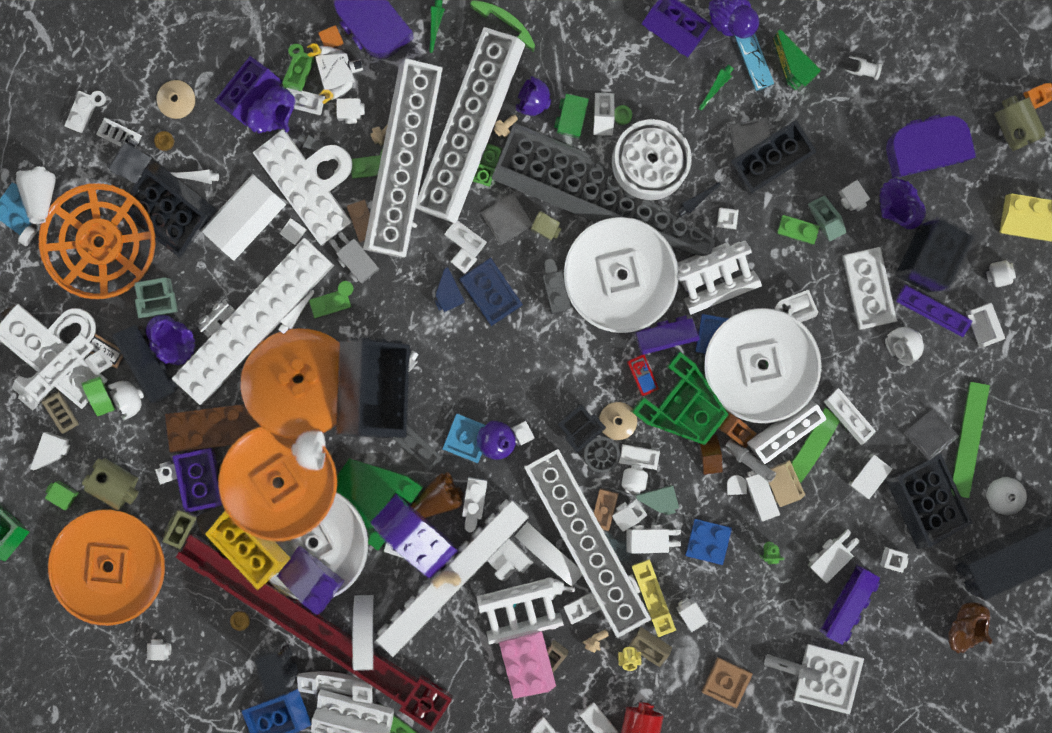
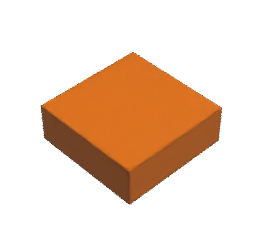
M336 25L318 32L324 46L335 48L344 44Z

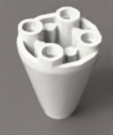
M35 167L30 171L16 172V184L27 217L34 224H41L46 221L56 181L55 175L45 171L44 167Z

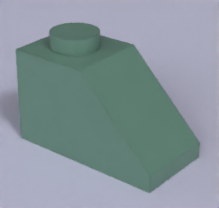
M825 195L808 204L818 226H820L819 228L829 242L846 233L841 215Z
M673 485L635 495L637 500L659 513H664V515L676 513L675 509H679Z

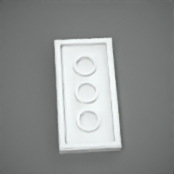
M881 247L842 255L858 329L861 330L897 322Z

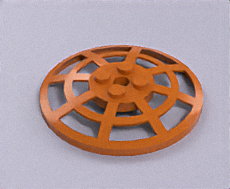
M102 183L85 184L68 190L49 207L46 221L41 223L39 250L47 272L63 289L83 298L107 299L127 292L144 277L154 257L155 232L148 212L133 195L112 185ZM96 190L112 191L127 199L121 208L108 202H98ZM88 191L90 203L77 207L70 214L60 207L72 196ZM132 204L144 216L149 232L138 233L135 222L127 213ZM99 207L117 212L111 222L101 219ZM91 209L92 220L83 224L75 218L81 212ZM56 213L65 220L60 229L59 243L47 244L48 227ZM123 218L128 222L132 234L122 235L117 227ZM71 224L78 232L75 241L65 242L66 232ZM98 236L104 239V244L101 247H96L94 244V240ZM150 239L149 255L145 266L140 270L133 264L138 254L139 241ZM134 242L133 251L128 260L120 252L123 243ZM77 249L82 259L76 266L69 259L66 250ZM60 250L64 263L71 270L64 279L53 268L48 251ZM116 259L123 265L117 272L107 275L108 263ZM88 263L99 265V276L86 274L82 270ZM127 270L136 276L125 287L108 292V281L120 277ZM77 276L88 281L100 282V293L84 292L70 284Z

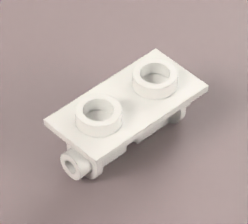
M225 299L215 304L212 309L213 311L208 316L202 317L199 321V330L202 332L205 329L203 333L208 338L221 327L217 322L219 319L224 323L236 311L231 305L229 306Z

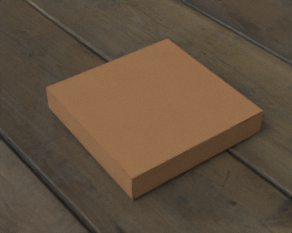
M717 657L701 692L737 709L753 674Z

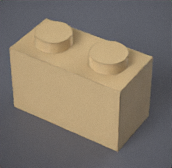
M790 460L770 468L777 474L768 484L772 488L775 502L780 507L801 500L805 496Z

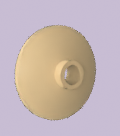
M172 80L165 83L159 89L157 105L160 111L167 117L173 119L183 118L193 110L195 94L187 83ZM174 95L178 96L176 102H173L171 99Z
M614 402L607 405L599 417V420L606 427L603 433L613 440H623L631 436L637 426V416L630 412L633 408L623 402ZM616 418L622 419V423L620 425H617L615 423Z

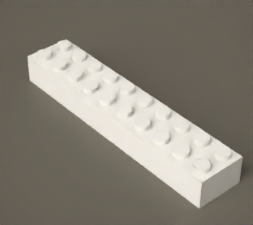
M486 27L483 28L416 201L415 208L456 224L525 47V43L519 38Z
M410 59L400 61L363 250L399 258L406 257L442 67Z
M303 238L172 379L199 405H204L249 357L251 352L281 323L280 321L330 271L334 264L306 238Z
M559 449L524 467L616 637L619 638L650 621L651 618Z
M512 498L509 501L507 499L504 500L498 508L500 511L496 515L492 513L485 520L486 525L483 528L479 526L471 536L473 539L470 542L466 540L458 548L459 553L456 556L453 555L445 564L446 566L432 578L433 580L443 571L456 572L461 578V583L458 586L443 583L436 589L432 582L429 584L425 582L418 589L419 594L416 597L412 595L406 601L405 609L403 611L399 609L392 616V622L389 625L385 623L378 630L376 641L390 655L394 656L529 517L528 513Z

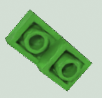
M487 143L473 182L490 187L491 178L502 151L501 147Z
M100 376L81 383L97 417L116 410Z

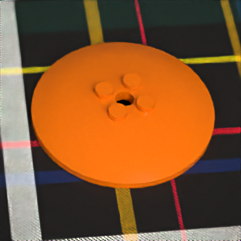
M302 328L289 329L284 334L278 332L262 341L247 358L241 375L242 398L252 418L269 432L287 438H298L307 431H322L324 433L336 426L340 343L333 337L320 331ZM296 376L304 378L303 382L299 384L294 383L293 379Z
M258 427L243 435L226 454L219 475L220 497L229 517L248 534L269 541L292 540L312 531L326 517L336 495V469L325 446H322V453H325L322 469L311 470L299 465L296 456L292 454V446L296 444L298 438L282 437L269 432L263 427ZM276 477L284 480L283 487L279 489L275 488L272 484Z
M96 510L77 517L59 533L49 555L48 574L56 598L69 613L87 623L109 626L130 621L150 607L158 596L163 584L165 560L157 537L140 519L122 511ZM106 561H110L113 564L111 572H107L104 569Z

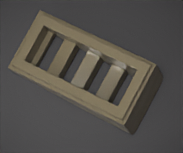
M60 390L42 399V404L62 434L79 425ZM55 399H58V400H59L58 402L54 403L53 405H50V402H51V401H53V400H55ZM60 405L63 406L62 409L54 412L53 409L59 407ZM64 412L67 413V415L58 419L57 416L61 415ZM69 418L71 419V422L62 426V422L66 421Z
M555 640L547 647L548 655L556 660L554 662L549 658L553 673L568 654V650Z

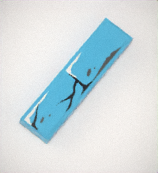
M754 34L746 39H741L734 35L755 91L773 85L774 81L756 35Z

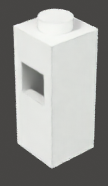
M753 470L747 472L748 476L744 477L759 520L763 522L779 516L780 513L767 480Z

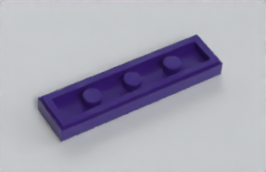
M906 284L895 300L961 337H964L973 322L970 318Z

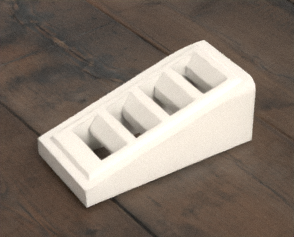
M107 118L103 119L97 132L98 136L120 147L122 144L119 141L123 132H126L124 140L128 135H133V138L139 143L142 135ZM109 124L112 125L108 135H105ZM116 128H118L119 131H118V133H117L115 139H113L112 136H113V134H114Z

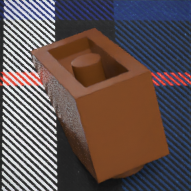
M727 411L729 415L718 429L743 448H746L748 446L747 442L753 439L757 433Z

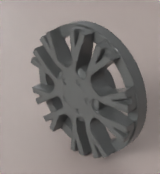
M597 437L587 444L584 458L592 470L605 473L617 466L620 460V450L612 439ZM601 440L607 441L605 447L601 446ZM597 441V443H598V445H599L600 447H599V448H596V446L594 445V442ZM612 443L613 446L608 450L607 446ZM590 446L595 448L594 453L588 452ZM616 449L617 455H610V451ZM594 455L595 458L588 459L587 456ZM609 457L616 459V461L609 460ZM593 460L598 461L595 467L590 464ZM606 461L610 462V464L612 465L608 469H606L604 465ZM599 462L603 463L602 470L599 469Z

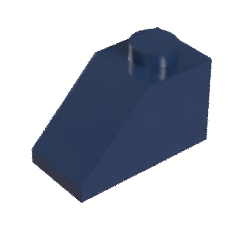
M448 268L444 269L436 292L437 299L434 300L439 311L443 309L444 312L465 303Z

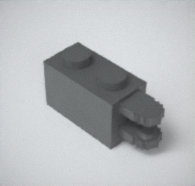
M548 259L544 263L546 275L543 276L551 313L553 314L569 310L571 307L562 271L558 272L554 260Z

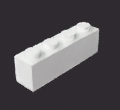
M810 400L799 412L789 418L773 423L747 443L755 456L766 464L825 421L826 417L819 406Z

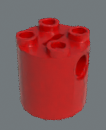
M639 702L638 707H626L621 733H660L664 715L653 711L654 705L650 703Z

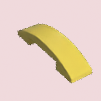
M650 559L633 565L632 569L658 637L676 631Z

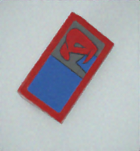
M645 355L627 361L641 397L659 389Z

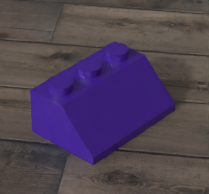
M658 0L642 22V25L647 30L656 34L665 43L674 47L687 58L712 26L711 23L679 0Z
M249 56L214 101L247 126L246 121L249 108L253 106L256 100L262 99L263 95L271 87L279 86L283 81L268 68Z
M687 315L675 318L676 322L669 324L668 320L658 322V327L650 329V326L639 330V332H635L640 354L644 355L700 340L693 319H687Z

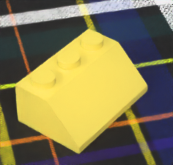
M1012 193L1006 195L999 233L1052 242V200Z

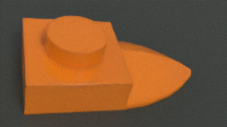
M1052 83L1042 84L1024 92L1025 99L1030 97L1035 109L1049 103L1052 100Z

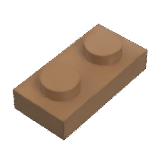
M362 200L347 206L359 242L365 241L370 217L366 201Z
M600 488L594 515L601 528L609 531L619 493Z

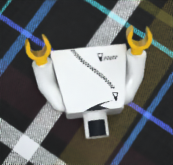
M317 44L308 45L307 48L313 49V53H309L308 56L318 55L316 56V61L324 86V90L319 96H326L322 103L326 104L329 100L343 97L352 88V83L355 82L353 73L363 70L361 59L350 62L347 53H344L342 50L329 46H318Z

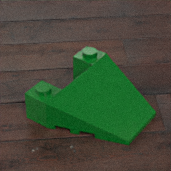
M677 351L666 367L680 377V380L658 408L646 398L641 397L630 412L647 425L705 445L729 414L710 388L696 364Z
M349 458L337 475L336 492L345 497L357 509L366 527L368 544L379 551L385 540L378 534L370 522L389 503L395 493L412 503L423 485L406 474Z

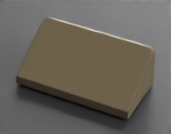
M640 627L628 647L636 648L637 652H641L643 657L658 667L665 662L672 650L670 645Z

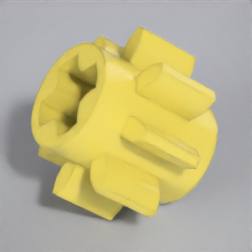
M634 647L624 648L623 653H618L619 666H623V669L627 671L637 669V665H641V652H637V649Z

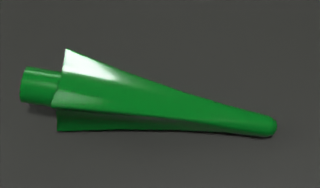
M435 0L434 7L431 6L430 53L434 51L437 32L445 10L442 8L443 0Z
M728 64L724 70H720L699 110H703L711 98L732 77L730 75L734 70L732 66Z

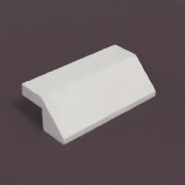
M252 174L201 231L232 260H235L286 204Z
M320 689L317 709L312 718L311 732L390 733L394 708L374 703L353 701L352 697Z

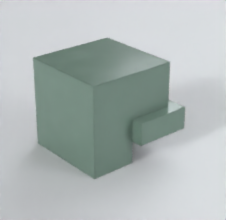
M160 278L135 283L137 298H139L135 299L138 318L178 312L171 279Z

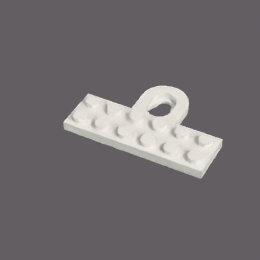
M282 129L253 152L320 245L325 244L352 223L330 193L332 189L350 175L352 170V159L344 148L336 145L324 146L306 160L289 135ZM336 159L338 161V168L335 170L334 175L327 180L321 179L317 174L319 163Z
M17 304L0 323V341L40 373L69 345L63 342L60 337L62 328L70 326L75 322L79 323L82 328L80 333L90 342L95 335L96 324L90 313L80 308H72L62 313L48 329L20 304ZM82 359L55 387L82 409L89 400L81 383L100 376L105 384L108 379L101 373L95 376L84 359Z

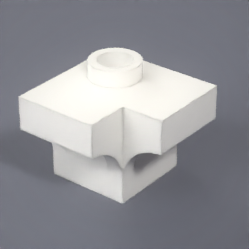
M38 372L31 378L19 376L14 381L12 387L19 394L18 399L31 410H34L40 401L38 402L24 388L39 374Z

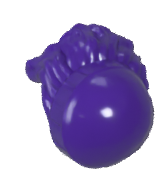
M712 0L709 2L708 10L710 11L711 23L723 35H735L738 38L746 39L756 33L759 27V16L751 8L748 0Z
M271 87L263 95L262 99L256 100L253 106L249 108L246 121L247 126L253 132L257 131V133L271 132L272 130L282 128L285 132H288L289 118L296 102L294 95L284 87Z
M891 178L887 183L883 184L879 195L880 208L883 213L882 218L894 221L906 229H915L920 226L926 218V208L917 195V189L909 181L898 178Z
M167 315L155 316L148 322L146 335L150 340V348L162 362L180 365L185 364L186 360L191 358V354H194L196 346L194 343L195 339L193 338L192 331L183 323L175 322Z

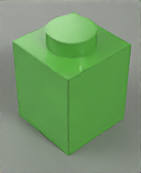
M61 481L51 483L46 489L47 496L45 499L63 510H67L79 492Z

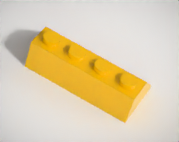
M226 510L205 534L257 590L275 576L291 559L275 541L254 537L238 527L229 517Z

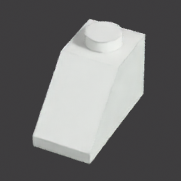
M595 93L593 135H613L614 94Z
M44 432L30 469H40L63 458L64 455L66 456L70 449V445H68L69 439L50 432Z

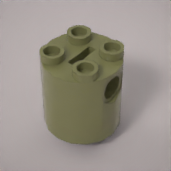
M1016 95L1002 101L1004 109L994 113L1012 152L1028 145V141L1031 144L1046 137V131L1030 97L1020 102Z
M98 458L93 465L95 470L91 476L87 475L82 482V485L85 487L84 491L117 511L122 508L125 502L131 505L139 491L134 489L138 482V477L106 458L102 460ZM106 475L107 480L104 483H99V479Z

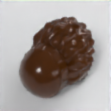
M967 602L960 607L957 620L952 623V627L948 632V642L951 650L957 653H964L969 648H973L974 645L983 641L992 644V639L988 634L990 612L985 605L978 602Z

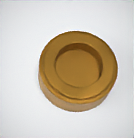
M161 131L156 134L154 144L158 149L168 151L174 146V137L169 132Z
M237 611L231 616L230 624L237 631L245 630L250 624V617L244 611Z

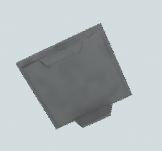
M767 118L729 125L735 158L770 136Z
M514 193L481 212L500 245L533 225Z
M934 409L904 432L929 461L959 437Z

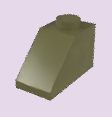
M539 211L532 225L531 232L551 241L553 237L557 239L562 228L558 227L560 222Z
M178 509L172 515L164 531L163 542L181 549L197 516Z

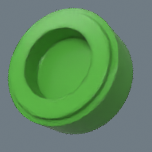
M621 105L614 110V121L618 125H626L631 121L632 111L629 107Z

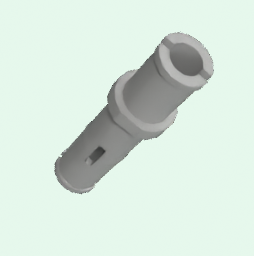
M732 439L726 443L724 449L734 455L738 462H743L767 480L768 483L775 478L777 473L751 455L747 448L743 449Z
M770 654L766 655L764 666L797 675L800 679L806 678L817 683L821 682L823 671L807 667V664L800 665Z

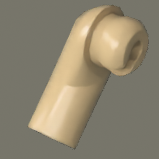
M443 571L431 582L437 589L443 583L458 586L461 583V578L456 572Z

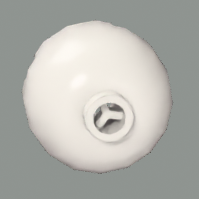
M899 327L887 335L888 337L885 339L886 347L892 356L896 354L900 359L898 360L900 364L910 366L922 355L924 344L922 336L918 331L909 327Z
M118 381L108 385L109 389H113V391H110V395L117 411H122L124 414L121 418L126 420L136 415L142 405L141 398L144 397L140 387L135 388L128 381Z
M307 431L298 437L296 444H293L292 454L296 456L297 462L302 467L311 470L322 469L325 460V453H322V446H325L323 432Z
M1002 477L993 481L988 487L986 494L991 509L1003 515L1016 514L1022 510L1027 499L1024 486L1016 479Z

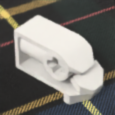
M809 290L779 301L774 309L781 311L782 307L785 310L789 309L787 314L800 322L816 317L818 314Z

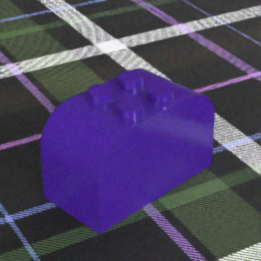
M335 0V8L341 19V27L348 35L350 33L353 35V42L360 50L364 48L370 56L376 59H387L393 56L414 39L411 29L387 0Z
M939 114L928 117L924 122L921 119L910 121L905 127L893 133L886 145L892 178L967 162L976 158L970 129L964 120L956 116L941 118Z
M397 494L370 522L378 534L394 550L430 579L458 551L442 532Z

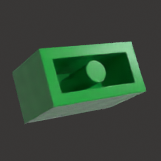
M566 94L565 98H561L559 109L562 110L561 117L557 116L554 128H558L557 134L574 138L580 137L589 99Z

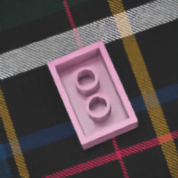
M542 631L499 642L514 699L546 693L556 687Z

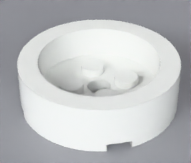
M655 119L639 121L629 127L620 136L612 154V169L617 182L626 192L644 200H658L671 195L683 183L691 166V150L686 138L682 136L675 126ZM648 154H655L658 158L657 162H650L647 158Z

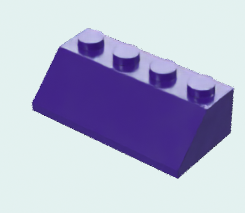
M856 565L822 625L820 632L842 645L844 641L847 642L851 637L852 627L857 625L861 619V611L863 608L866 609L871 601L869 597L872 592L877 591L880 585V577Z

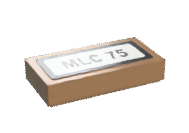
M95 333L90 341L94 348L89 353L94 354L102 349L112 362V366L118 368L124 358L118 346Z

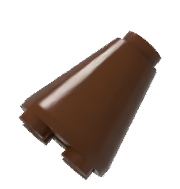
M449 472L441 473L412 502L411 507L424 518L462 506L461 498L464 497V493L459 487L456 488Z

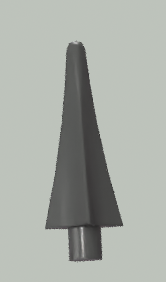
M300 134L297 140L304 144L303 148L317 152L324 147L323 144L310 135L305 137Z

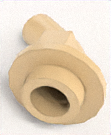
M513 114L504 122L501 119L495 122L493 130L499 137L504 136L506 138L510 133L508 128L518 120L517 116Z
M387 125L383 130L380 127L372 128L373 133L370 135L375 144L379 143L380 146L384 144Z
M603 630L583 641V644H586L585 649L594 653L596 649L600 651V642L598 641L608 637V632Z

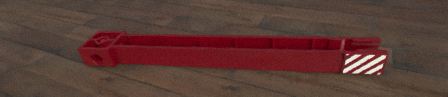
M195 533L188 537L185 547L181 552H178L175 558L199 574L207 576L216 585L401 705L400 712L432 732L453 700L452 694L423 675L419 679L415 678L374 650L373 670H353V636L319 614L316 615L298 600L282 593L270 582L265 583L257 590L217 547Z

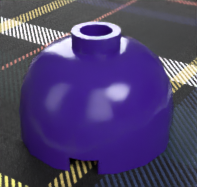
M531 76L532 80L527 79L517 98H521L520 104L516 103V111L527 116H536L542 113L544 109L547 110L549 108L551 99L548 86L540 79Z
M500 421L488 422L484 428L482 427L477 435V447L485 457L493 460L508 457L516 445L514 431L507 424Z

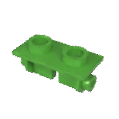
M772 542L764 544V555H760L761 559L768 562V564H778L779 560H784V557L779 555L777 545H774Z

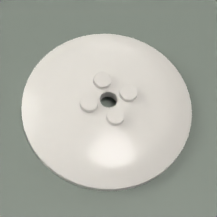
M625 217L609 218L591 225L576 238L566 257L564 282L572 305L585 320L606 331L628 333L650 326L668 310L677 291L678 265L671 246L655 228L637 219ZM620 269L627 271L628 276L624 280L618 277Z
M750 309L729 318L714 333L705 355V375L710 388L725 410L746 421L772 423L793 416L811 400L821 376V357L814 337L799 320L787 313L774 309ZM762 359L768 361L769 367L767 369L759 368L758 361Z
M337 492L328 514L312 531L292 540L275 541L289 557L292 556L300 545L343 578L345 581L334 597L347 590L357 580L363 570L368 553L367 531L359 512L351 502ZM311 537H314L318 540V546L316 548L310 546L309 540ZM279 572L269 580L276 589L289 597L297 599L277 577Z

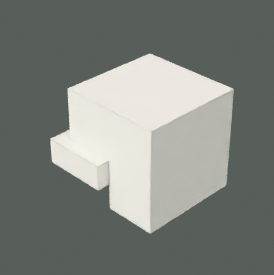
M508 539L487 560L497 570L495 575L502 581H506L516 570L524 573L534 563L511 539Z

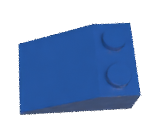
M298 689L242 711L250 733H297L312 725Z

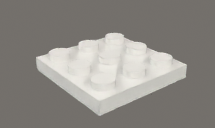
M807 644L802 664H807V667L823 671L820 683L806 678H798L793 699L850 714L864 658Z

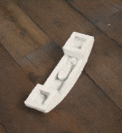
M80 333L24 389L39 402L94 346Z
M526 522L515 535L521 543L569 585L573 586L583 575L579 567L558 550L530 523Z
M631 574L628 578L636 592L639 593L638 585L633 574ZM590 592L565 605L564 610L570 623L574 624L589 617L590 614L601 610V607L594 594Z
M374 595L354 596L353 670H373Z
M326 671L300 673L297 676L299 692L317 694L318 690L321 689L353 695V701L372 703L373 701L372 686L354 676Z

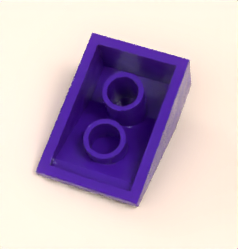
M299 545L277 577L303 605L318 615L326 608L345 580Z

